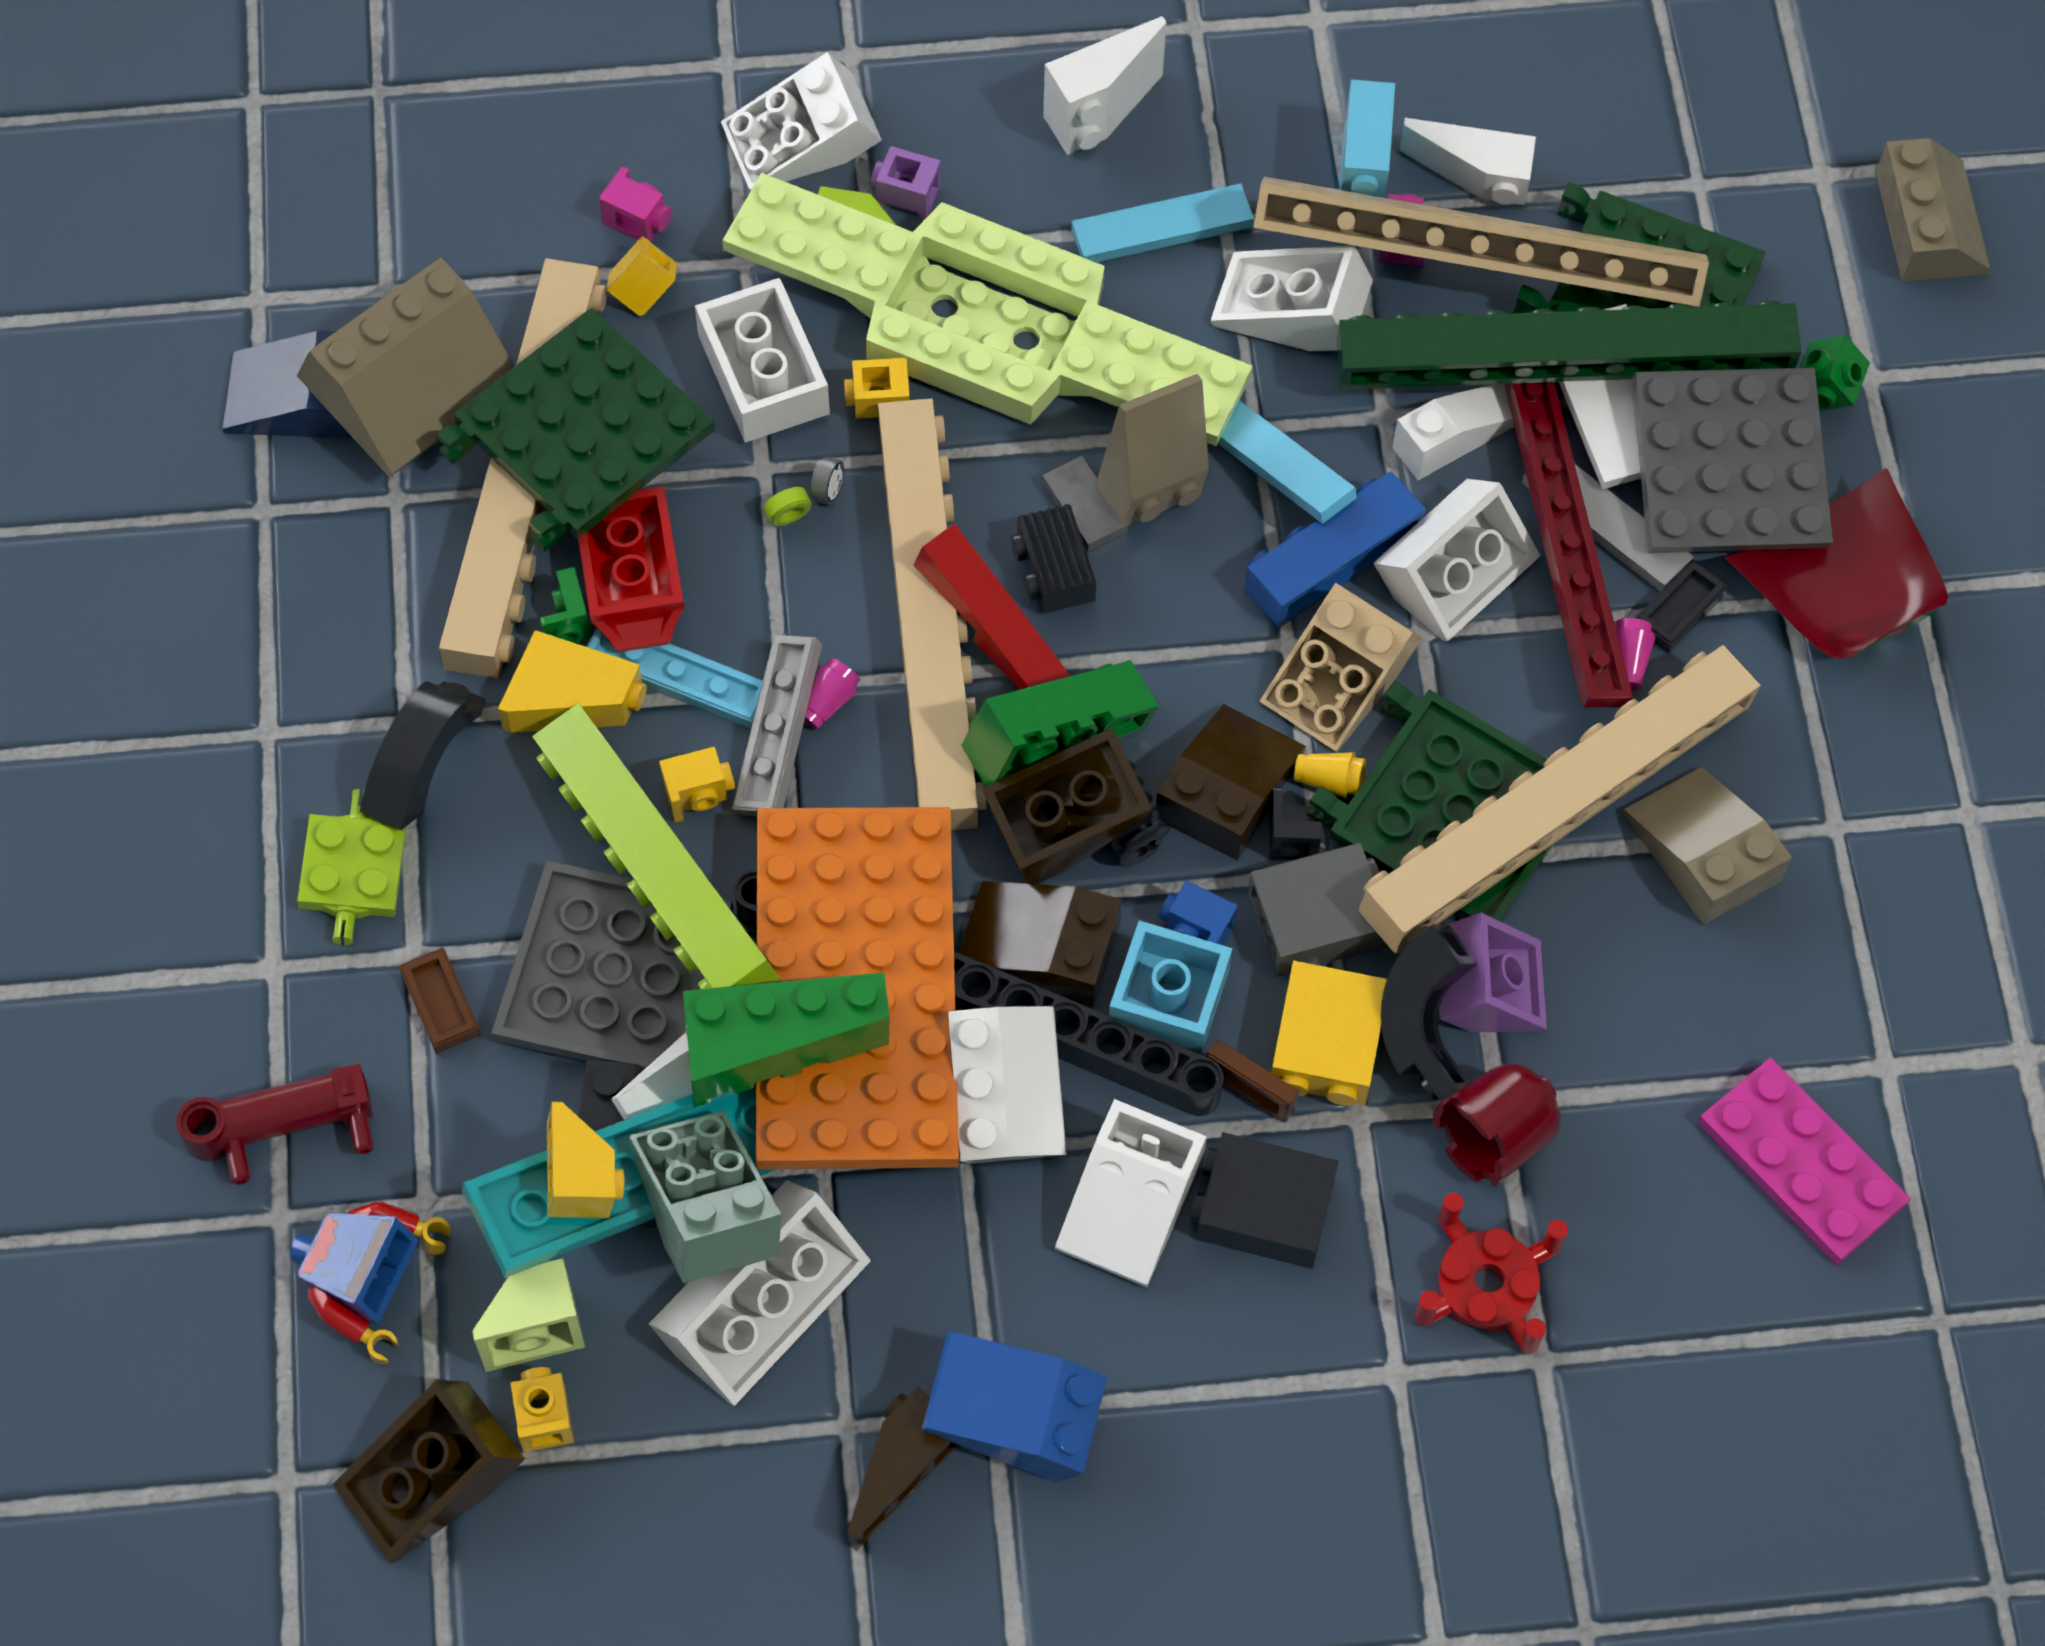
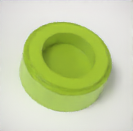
M792 487L772 496L764 504L763 509L772 525L784 526L805 516L809 512L812 503L803 487Z

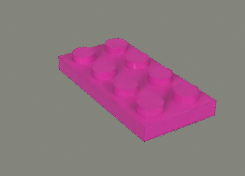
M1771 1057L1704 1112L1697 1122L1836 1266L1904 1209L1911 1200Z

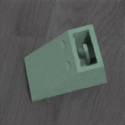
M724 1110L629 1135V1143L664 1247L683 1283L779 1256L781 1212Z

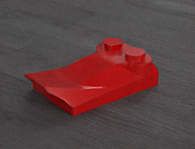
M661 486L639 490L578 539L591 623L607 637L615 650L619 652L667 645L671 642L676 623L684 610L665 488Z

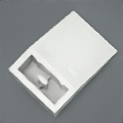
M829 52L721 121L749 190H752L761 173L787 182L846 164L882 141L852 72Z
M1114 1099L1092 1148L1056 1242L1055 1250L1148 1287L1203 1161L1207 1136Z

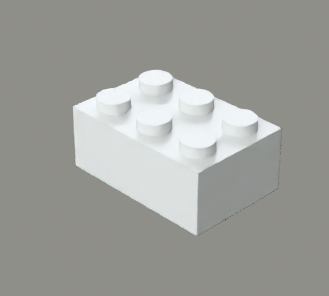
M780 278L695 305L699 339L745 443L830 414L828 384Z

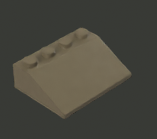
M440 257L308 352L297 377L390 478L439 442L437 433L448 425L455 424L453 413L511 370L514 364L472 290Z

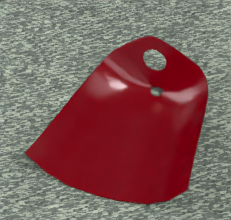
M1888 468L1883 469L1857 488L1829 504L1833 543L1828 548L1745 550L1725 557L1809 642L1828 656L1838 659L1853 657L1887 643L1942 608L1948 601L1947 589L1942 576L1908 512Z

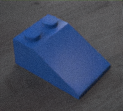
M951 1331L946 1335L922 1430L1052 1482L1061 1481L1084 1474L1107 1376L1063 1358Z

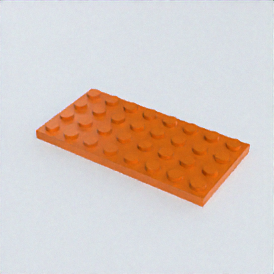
M950 807L757 808V947L783 982L884 972L890 1025L889 1044L829 1064L822 1061L802 1068V1073L784 1079L782 1075L756 1083V1169L958 1167L957 1080L953 1077L948 1016L949 1011H955Z

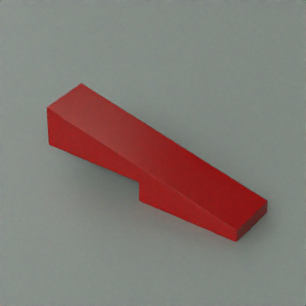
M955 523L922 546L913 566L977 631L972 641L1020 690L1071 676Z

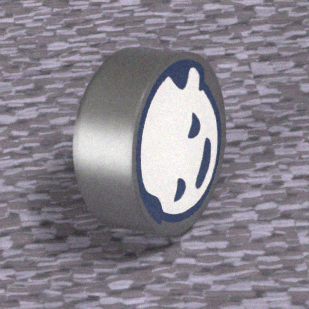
M824 457L817 463L810 486L811 497L814 501L827 505H832L836 501L844 479V464L842 461Z

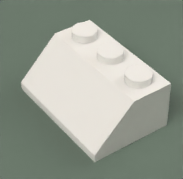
M1466 479L1373 564L1394 600L1441 640L1449 641L1541 555L1501 483Z
M991 1007L949 1011L953 1077L957 1080L960 1161L974 1164L1067 1155L1054 1007Z

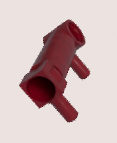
M360 1063L333 1069L329 1074L218 1101L208 1097H197L187 1101L180 1108L176 1116V1127L188 1152L195 1158L203 1161L216 1160L226 1154L230 1179L235 1185L245 1184L251 1179L245 1145L343 1121L344 1124H349L355 1153L364 1155L374 1149L368 1118L374 1115L366 1078ZM211 1122L216 1124L209 1134L203 1136L195 1135V1131L200 1125Z

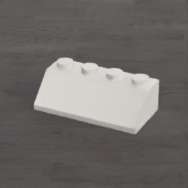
M787 1180L772 1195L781 1212L779 1256L688 1282L649 1323L650 1327L684 1365L733 1406L741 1400L871 1262L817 1192Z

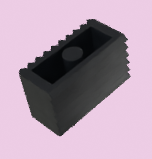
M1065 504L1063 507L1057 506L1054 509L1048 508L1045 511L1039 510L1036 513L1030 512L1028 515H1020L1017 518V534L1011 535V544L1016 561L1025 560L1028 573L1024 574L1023 578L1029 600H1038L1042 614L1096 601L1097 583L1071 505Z

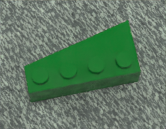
M1131 660L1114 665L1108 663L1092 671L985 699L977 716L971 721V727L961 746L984 785L988 786L1113 728L1118 740L1146 729L1159 705Z
M884 972L683 991L693 1108L710 1103V1098L733 1091L735 1095L753 1089L755 1083L782 1075L784 1079L802 1073V1068L822 1061L829 1064L889 1044L890 1015Z

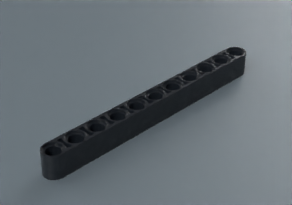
M757 870L745 872L736 880L734 895L739 920L747 927L757 931V904L754 905L746 902L750 896L757 895ZM954 951L955 1011L991 1007H1014L1017 1005L1027 1007L1053 1006L1056 1026L1059 1024H1069L1077 1030L1072 1035L1067 1036L1056 1032L1058 1059L1191 1115H1208L1218 1107L1224 1077L1222 1069L1212 1059ZM978 986L987 990L988 993L982 997L974 998L965 994V991L970 987ZM1110 1042L1117 1044L1122 1050L1117 1054L1109 1055L1100 1051L1098 1047ZM1156 1061L1165 1065L1167 1070L1154 1074L1145 1070L1143 1066L1148 1062ZM1201 1080L1210 1084L1212 1089L1205 1093H1198L1190 1089L1188 1084Z

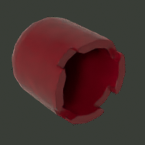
M1503 1064L1487 1071L1440 1102L1433 1111V1124L1436 1130L1444 1128L1445 1134L1452 1144L1445 1149V1152L1458 1169L1475 1183H1479L1486 1178L1495 1187L1553 1140L1559 1131L1561 1113L1556 1100V1090L1547 1078L1536 1074L1531 1069L1520 1064Z

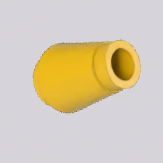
M1355 752L1299 754L1295 765L1294 780L1317 789L1321 786L1334 795L1348 799L1350 795L1357 793L1365 781L1366 759L1357 758Z

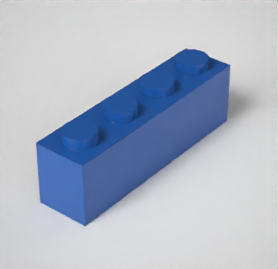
M1392 471L1378 480L1371 478L1363 483L1356 491L1357 499L1323 524L1317 520L1308 527L1299 526L1287 535L1281 545L1270 552L1269 550L1259 552L1248 563L1244 590L1278 628L1325 598L1335 583L1343 586L1374 565L1373 563L1425 517L1426 508Z

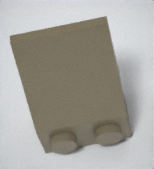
M1198 374L1119 405L1096 486L1124 526L1138 521H1151L1162 511L1176 505L1187 506L1194 502L1202 493L1209 464L1203 381Z
M1703 767L1623 809L1622 812L1703 925L1782 882L1792 859L1790 853L1767 822Z

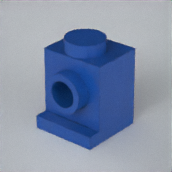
M1186 880L1178 895L1172 892L1168 895L1159 913V918L1167 922L1166 929L1224 946L1235 926L1238 905Z

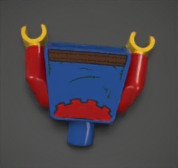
M378 1201L350 1210L347 1214L330 1213L324 1218L315 1237L302 1234L295 1238L290 1249V1256L294 1263L301 1265L298 1270V1278L309 1287L308 1300L321 1320L356 1344L360 1340L366 1344L370 1358L374 1362L387 1364L389 1363L388 1359L376 1353L374 1345L380 1340H388L399 1348L396 1336L388 1330H377L374 1332L368 1326L370 1323L379 1325L419 1242L416 1236L421 1237L422 1247L427 1253L440 1255L445 1252L446 1245L441 1241L431 1239L428 1235L432 1232H440L443 1235L449 1236L451 1228L449 1223L441 1217L431 1218L424 1223L419 1221V1215Z

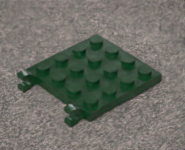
M1570 182L1567 183L1563 192L1562 203L1557 213L1560 217L1584 222L1581 233L1705 254L1709 265L1700 307L1713 306L1721 302L1744 305L1766 251L1601 190H1599L1595 200L1591 199L1586 190ZM1562 282L1558 283L1551 301L1548 302L1545 301V298L1538 290L1523 284L1515 303L1517 304L1513 313H1530L1537 309L1567 312L1576 311L1584 307L1606 310L1623 304L1627 306L1638 305L1645 309L1667 308L1670 305L1680 303Z
M590 308L453 413L455 424L448 425L438 432L437 439L443 444L439 448L440 454L452 465L468 449L477 444L547 510L529 521L530 527L535 531L531 536L532 541L545 552L567 531L572 533L577 539L583 536L714 432L715 420L593 308Z
M1394 680L1384 695L1383 699L1386 701L1381 706L1380 711L1397 720L1406 719V723L1348 805L1325 788L1319 786L1310 799L1309 804L1311 807L1307 814L1317 819V822H1321L1322 825H1333L1328 838L1342 847L1361 843L1366 859L1372 857L1377 868L1390 874L1401 866V860L1411 850L1420 845L1426 849L1437 841V836L1445 827L1457 820L1463 824L1473 817L1474 810L1484 800L1491 796H1495L1497 799L1501 798L1509 792L1510 785L1519 776L1527 771H1530L1533 775L1544 768V763L1547 759L1429 689L1421 699ZM1554 844L1456 911L1454 915L1464 919L1478 913H1483L1502 922Z

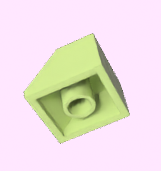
M563 1258L549 1260L507 1278L472 1331L486 1372L585 1348L575 1300Z

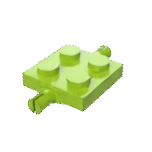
M360 789L352 791L350 815L338 817L309 814L297 900L298 909L323 911L336 917L332 941L338 945L342 943L343 928H345L344 945H351L353 943L355 919L371 915L396 916L406 827L403 830H399L359 812L361 807Z

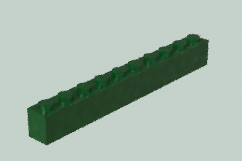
M1774 300L1764 301L1757 305H1735L1731 302H1721L1705 307L1674 304L1667 308L1650 309L1632 305L1621 310H1599L1595 307H1584L1576 311L1567 312L1537 309L1530 313L1509 314L1506 311L1495 310L1483 315H1463L1459 312H1447L1440 316L1428 317L1400 314L1394 318H1372L1366 315H1358L1340 320L1337 335L1340 390L1632 379L1636 372L1796 368L1802 352L1796 303L1781 304Z

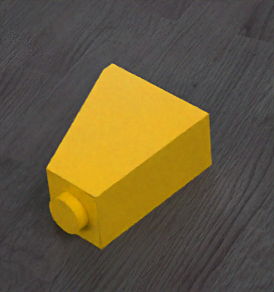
M535 630L498 707L503 730L510 733L540 731L577 703L581 705L596 727L626 726L632 710H640L646 696L647 686L642 682L640 664Z

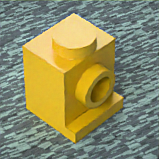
M906 357L852 361L853 379H844L846 406H855L856 419L879 417L878 403L910 400Z
M715 746L659 761L662 781L674 823L684 821V811L692 809L694 811H705L715 807L719 802L726 801V791L735 789L729 762H719Z
M536 1367L522 1372L521 1381L510 1382L518 1438L524 1453L574 1443L566 1388L561 1373L552 1374L550 1368ZM549 1398L547 1405L543 1408L536 1409L530 1405L531 1401Z

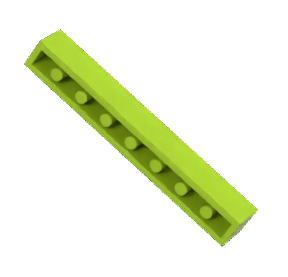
M579 703L532 736L543 751L536 757L552 780L558 776H561L565 784L558 788L574 811L583 807L588 815L581 819L586 829L597 843L605 838L610 844V847L603 852L620 875L628 870L634 878L626 884L643 908L652 903L657 912L650 916L656 927L666 940L675 935L681 945L676 947L674 952L690 973L697 969L701 971L705 977L697 983L701 989L783 982Z

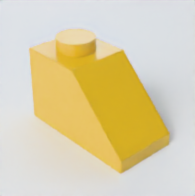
M552 1102L547 1120L548 1217L610 1218L614 1201L622 1200L624 1194L623 1169H615V1150L563 1102Z

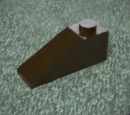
M919 1386L908 1397L904 1393L898 1395L883 1413L885 1420L882 1422L848 1528L849 1545L855 1551L959 1447V1444L922 1430L930 1396Z

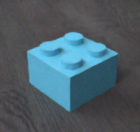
M1139 920L1110 1003L1109 1016L1202 1055L1229 974L1233 948Z

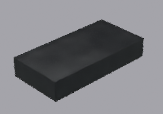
M1692 559L1635 618L1652 624L1651 632L1656 636L1654 643L1669 654L1726 595L1729 586Z

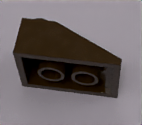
M1223 704L1183 751L1158 790L1156 807L1162 812L1159 820L1239 860L1269 811L1273 788H1283L1295 768L1298 755L1305 752L1306 746Z
M1113 728L982 788L990 810L1025 884H1039L1072 869L1153 812Z
M982 881L958 953L1074 1002L1093 1008L1120 925L1122 899L1075 886Z
M436 1379L333 1485L387 1561L395 1563L490 1495L525 1458L469 1382Z

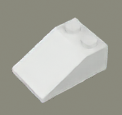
M1163 16L1045 64L1043 117L1067 155L1081 149H1091L1098 145L1100 141L1107 139L1163 76L1166 21Z
M1354 245L1234 252L1210 321L1214 327L1307 351L1337 350L1339 321L1362 315L1373 279Z

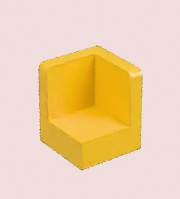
M642 236L610 271L607 291L637 315L643 316L676 280L677 263Z

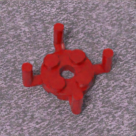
M1458 1193L1447 1194L1440 1209L1438 1222L1452 1245L1444 1254L1439 1268V1296L1434 1291H1425L1421 1294L1414 1315L1416 1323L1427 1327L1450 1314L1457 1322L1468 1327L1472 1325L1489 1332H1499L1508 1329L1522 1352L1526 1354L1535 1353L1545 1334L1546 1326L1542 1320L1537 1318L1526 1322L1525 1317L1532 1308L1540 1289L1537 1265L1560 1252L1568 1233L1567 1224L1562 1220H1553L1550 1222L1544 1238L1526 1248L1520 1241L1512 1237L1508 1231L1500 1228L1469 1233L1459 1219L1464 1203L1463 1198ZM1483 1270L1493 1271L1500 1277L1502 1287L1495 1292H1485L1476 1285L1474 1276Z

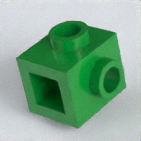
M1843 335L1810 341L1799 368H1815L1819 411L1855 405L1870 362L1848 336Z

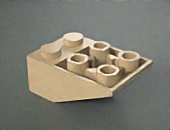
M1335 583L1259 702L1338 752L1398 677L1422 637L1348 589Z

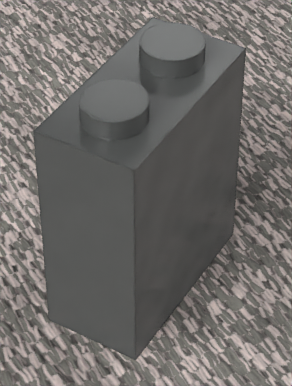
M1361 843L1259 869L1250 873L1248 895L1277 976L1291 973L1293 961L1321 965L1387 947L1385 941L1358 911L1365 894L1364 886L1372 877L1379 873L1372 857L1366 859Z

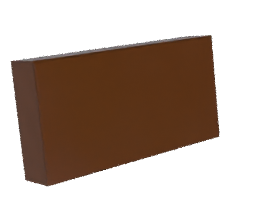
M444 947L398 966L435 1054L481 1036L477 1022Z
M1216 1038L1208 1049L1206 1057L1218 1063L1222 1069L1223 1084L1282 1122H1287L1296 1109L1299 1090Z

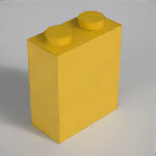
M1293 961L1271 1073L1299 1090L1298 1096H1305L1307 1093L1325 1096L1330 1102L1342 1106H1352L1356 1103L1366 1104L1381 1029V1003L1387 979Z

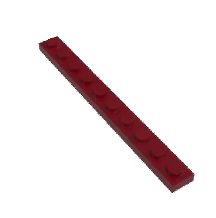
M1555 383L1504 384L1582 707L1621 708L1633 699Z

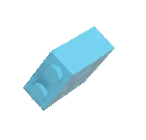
M1351 79L1343 131L1339 190L1385 198L1390 166L1395 83Z

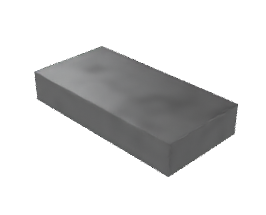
M1080 456L1042 475V484L1057 506L1071 505L1084 547L1090 552L1127 533L1128 524L1124 526L1097 488L1096 476L1084 458Z

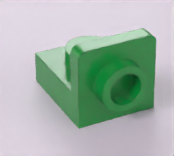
M574 567L556 571L560 589L553 590L552 595L557 613L540 618L543 633L578 643L583 638L591 637L592 633Z

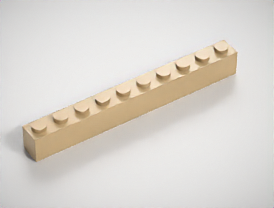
M1264 177L1261 182L1253 228L1700 307L1709 265L1705 254Z
M545 258L517 364L588 309L593 308L596 312L604 311L607 287L601 285L598 266ZM492 458L490 459L439 645V651L444 670L499 679L503 663H510L513 656L515 638L514 635H511L514 622L520 623L524 615L525 595H522L524 583L532 582L535 573L536 556L532 555L535 543L531 538L535 531L530 527L529 521L544 512V507Z
M933 398L878 403L879 432L918 807H950L951 830L978 828V810H986V798L982 791L985 785L983 781L975 782L974 766L961 746L969 731L971 721L977 716L975 697L966 698L964 684H972L970 656H961L960 643L968 642L967 623L964 617L957 615L956 609L913 566L922 546L947 529L946 522L954 521L952 494H943L942 482H950L948 455H939L938 443H945L943 415H934Z
M1724 645L1709 655L1704 651L1700 652L1686 664L1683 673L1674 679L1671 675L1665 676L1652 687L1648 697L1640 702L1636 699L1630 700L1617 711L1613 721L1605 726L1597 723L1588 729L1580 738L1578 745L1570 750L1566 747L1557 750L1546 760L1544 768L1533 775L1530 771H1527L1519 776L1510 785L1509 792L1501 798L1497 799L1495 796H1491L1484 800L1474 810L1473 817L1461 824L1457 820L1449 824L1439 833L1434 844L1426 849L1422 845L1414 848L1401 860L1399 868L1390 874L1386 871H1381L1372 877L1363 888L1365 894L1358 910L1359 913L1395 954L1398 953L1429 926L1444 921L1747 710L1761 685Z

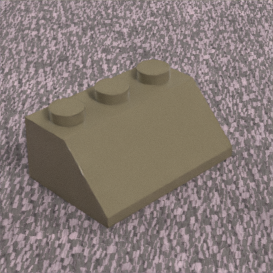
M1930 138L1886 142L1875 173L1902 282L1989 275L1991 269L1963 160Z

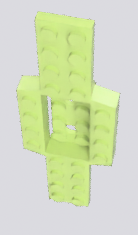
M761 173L723 239L724 251L845 298L869 317L871 321L866 338V359L906 357L908 376L1030 425L1057 396H1091L1119 407L1123 403L1198 374L1203 381L1207 443L1217 446L1252 375V365L1099 306L1105 266L943 202L911 232ZM927 258L1078 318L1074 321L1068 320L1063 314L1050 313L1028 304L1020 297H1010L987 288L982 282L969 281L945 271L939 265H930ZM939 300H950L956 304L958 310L952 316L940 317L932 311V306ZM1021 332H1031L1038 337L1039 343L1035 348L1023 350L1014 344L1013 339Z

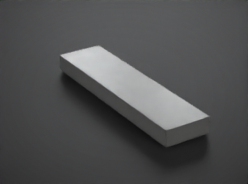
M1575 464L1593 539L1661 592L1694 556L1689 552L1648 553L1645 518L1607 488L1602 490L1598 481ZM1525 473L1523 476L1522 484L1525 485L1528 489H1530L1527 476Z
M774 635L733 801L732 810L738 815L757 817V808L784 807L822 649V643L816 637Z

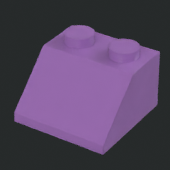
M1483 913L1448 924L1451 925L1478 964L1447 990L1439 1007L1440 1019L1469 1032H1541L1547 1030L1541 940Z

